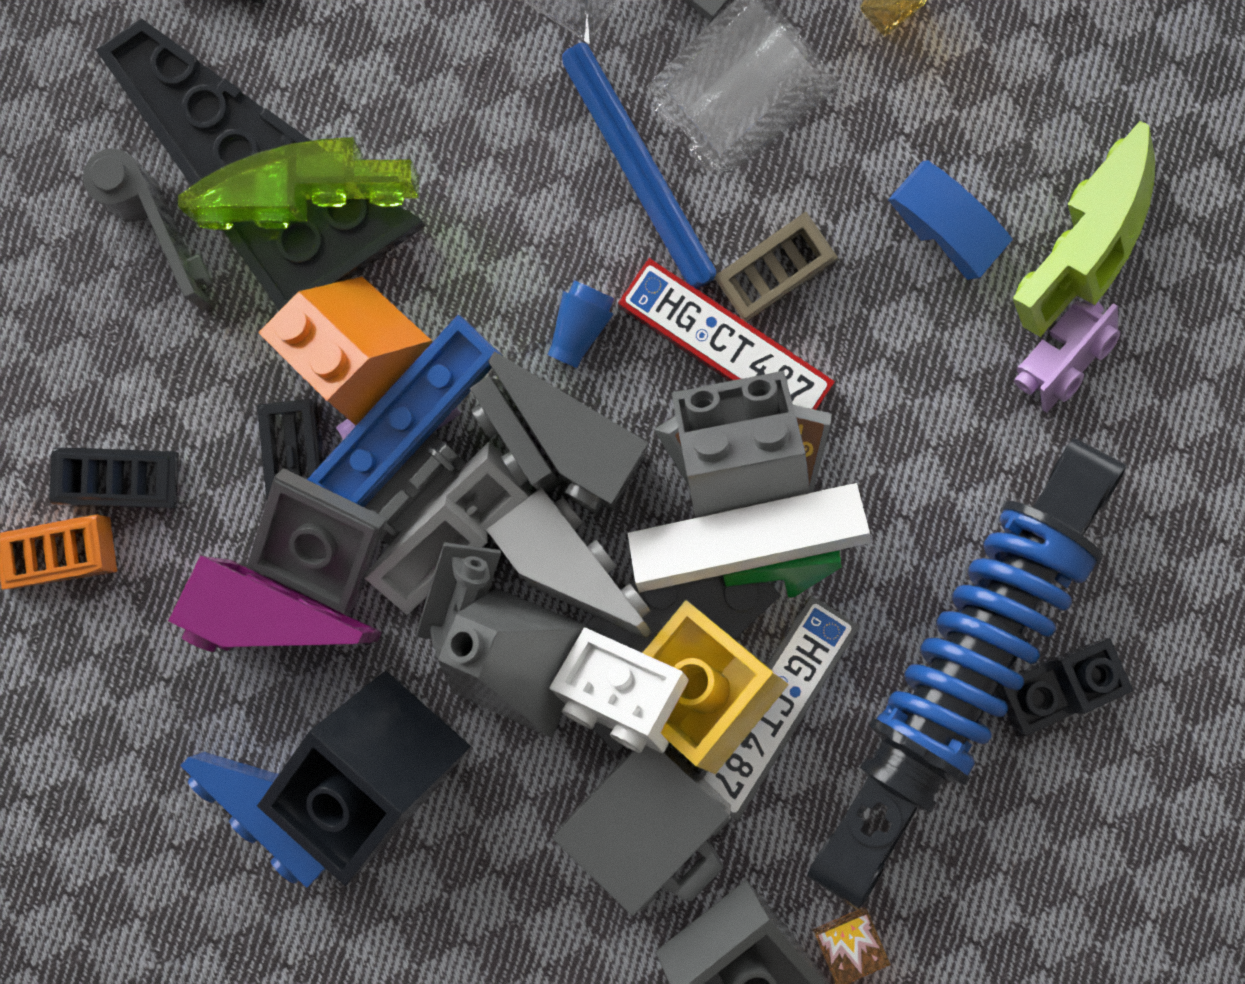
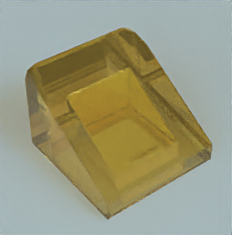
M864 0L860 4V9L884 36L885 34H890L920 9L926 0Z

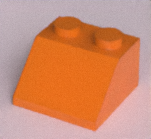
M363 276L299 291L258 332L323 398L355 426L433 342Z

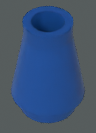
M574 280L569 292L563 291L553 340L547 355L578 368L583 356L614 315L609 312L614 298Z

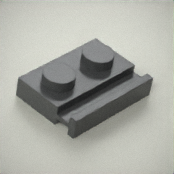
M488 376L472 386L470 390L479 404L472 408L471 411L489 438L499 433L510 451L501 458L518 484L521 486L529 480L537 490L542 488L546 494L561 485L562 483L492 378Z

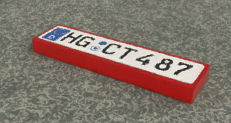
M650 258L647 259L618 302V308L728 381L784 371L793 405L816 410L835 382Z

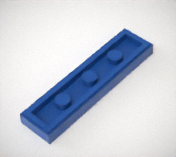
M457 315L307 480L365 507L471 392L470 388L480 382L492 369L488 361L494 351L500 355L502 354L462 316Z

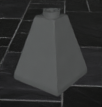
M495 588L456 614L438 657V662L453 694L543 735L553 737L563 714L562 710L565 703L549 687L583 628L585 627L596 632V629Z

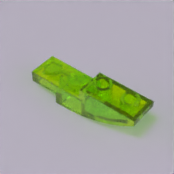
M353 137L318 139L288 144L259 152L231 163L204 177L179 194L178 207L194 222H197V226L204 229L226 230L232 228L233 222H254L255 226L263 229H286L289 227L290 221H307V199H312V203L325 207L344 206L347 204V199H369L371 204L378 206L402 205L404 198H419V175L411 159L363 160V154Z

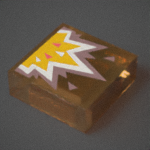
M865 907L812 929L835 984H849L891 965L868 910Z

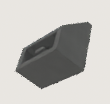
M784 371L672 392L695 518L810 493L806 453Z

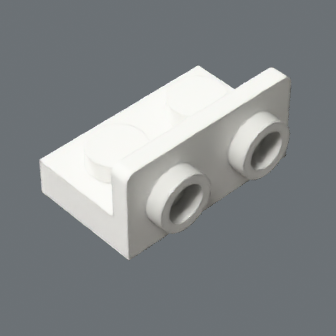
M584 627L549 689L565 703L562 713L578 724L593 729L595 723L599 722L613 729L610 736L614 740L633 751L641 753L646 745L660 753H664L669 742L660 732L689 679L683 671Z

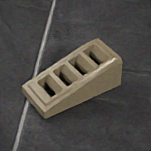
M804 212L719 272L714 278L740 317L745 322H748L830 267L839 258L809 214ZM799 234L803 236L817 259L809 264L792 241ZM781 246L798 269V272L789 277L773 253ZM762 259L780 283L772 290L754 265ZM742 272L746 273L761 295V298L752 303L735 278Z

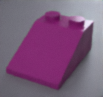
M207 556L199 557L168 622L185 629L181 637L183 640L209 652H215L217 647L230 651L232 647L378 642L382 631L349 615H344L233 560Z

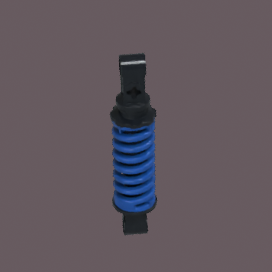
M1073 438L1058 459L1047 485L1033 508L1015 501L1004 502L1000 509L1001 515L999 519L1006 533L997 532L989 534L983 543L985 553L989 559H976L968 567L969 578L975 586L960 585L954 590L952 601L959 612L945 611L936 620L937 629L946 640L927 638L920 646V652L930 667L920 664L908 666L904 672V678L907 684L914 690V693L911 694L904 691L893 692L888 698L885 710L876 719L873 718L869 726L882 741L879 744V749H876L874 752V757L870 760L865 758L860 766L868 778L836 831L831 834L819 851L808 871V878L856 910H859L885 869L886 861L917 810L920 809L932 813L937 804L934 801V795L939 792V787L941 784H944L945 780L963 785L968 783L970 779L968 775L975 765V760L968 753L972 744L966 740L970 739L979 744L989 742L992 737L991 731L979 721L983 712L985 711L995 717H1002L1008 711L1006 702L995 695L998 687L1002 684L1011 690L1017 691L1021 689L1024 684V678L1012 670L1011 667H1013L1018 658L1029 664L1036 663L1040 658V651L1027 643L1028 640L1022 635L1023 631L1028 627L1044 637L1053 636L1056 631L1055 623L1036 612L1040 603L1044 601L1061 611L1069 609L1072 605L1071 596L1052 584L1055 580L1065 588H1068L1071 581L1083 583L1087 580L1093 568L1099 566L1104 558L1103 553L1091 541L1085 538L1084 534L1098 511L1104 508L1127 468L1125 463ZM884 804L888 808L885 818L892 823L891 828L888 832L876 830L870 836L866 832L870 823L863 817L864 812L868 808L878 811Z

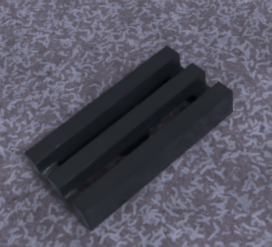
M313 398L257 405L266 501L273 479L279 473L273 415L282 414L288 471L302 477L296 422L297 412H302L309 477L323 463L317 401Z

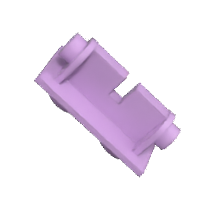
M1086 300L1082 302L1075 301L1050 330V336L1064 344V346L1059 350L1042 339L1018 366L1017 372L1019 375L1015 378L1014 383L1022 391L1030 395L1036 389L1039 390L1042 410L1046 413L1049 412L1059 399L1065 402L1071 398L1081 385L1084 378V373L1082 372L1095 357L1099 360L1105 358L1116 345L1120 337V331L1118 330V306L1114 303L1102 314L1104 308L1099 302L1093 305Z

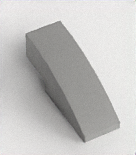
M490 441L431 498L387 547L365 575V579L406 615L427 597L444 542L483 547L487 543V529L529 497V480L520 486L501 457L504 454Z

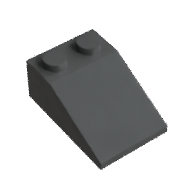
M494 351L488 362L498 381L563 483L568 486L565 491L568 494L567 497L594 514L598 513L601 506L613 512L645 459L648 442Z
M747 880L655 951L669 984H831L778 915Z

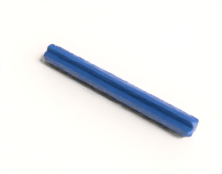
M583 42L570 47L562 54L563 65L686 283L696 289L709 284L715 279V267L590 47Z

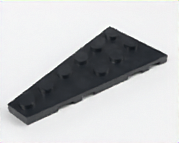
M142 18L95 49L279 311L299 291L351 279L425 227L423 220L409 210L400 207L385 196L377 187L366 179L363 180L339 163L334 156L270 110L263 108L250 99L238 87L200 63L195 56Z

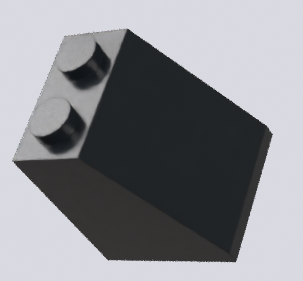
M385 670L308 732L257 807L346 887L443 783L470 749L471 745Z

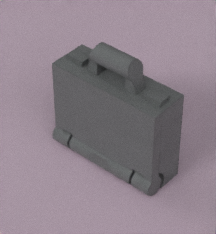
M645 745L641 753L632 750L558 827L552 839L629 914L634 916L639 910L644 911L659 895L661 887L684 900L693 901L723 870V864L708 838L711 835L715 837L731 820V804L669 745L664 753H660ZM697 850L703 856L679 880L674 873Z

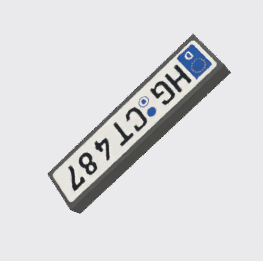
M813 596L808 597L766 666L789 684L788 687L716 774L704 769H700L698 772L703 779L731 804L730 816L736 820H739L860 627Z

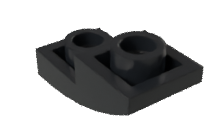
M1110 638L1090 643L1019 672L1018 674L1024 678V684L1017 691L1011 690L1002 684L997 689L999 697L1008 705L1006 713L1016 736H1028L1073 714H1085L1134 691Z

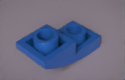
M928 160L922 161L888 199L921 241L934 239L967 280L980 278L1013 240L995 217L971 193Z

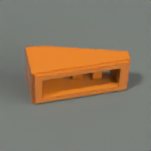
M97 514L0 533V581L2 590L117 572L111 520L108 516ZM83 533L87 558V562L79 563L76 534ZM63 536L67 566L59 567L55 537ZM43 539L46 570L39 571L35 540ZM23 543L26 574L17 575L13 544Z

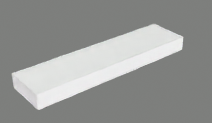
M857 483L628 533L635 583L639 593L871 543L870 532Z

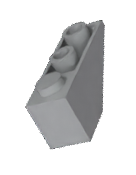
M540 488L487 529L517 572L532 588L644 638L652 634L642 619L651 612L630 583L622 590L614 583L608 573L615 569L616 565L597 540H594L588 546L581 540L575 530L583 525V522L564 497L553 503L545 491Z

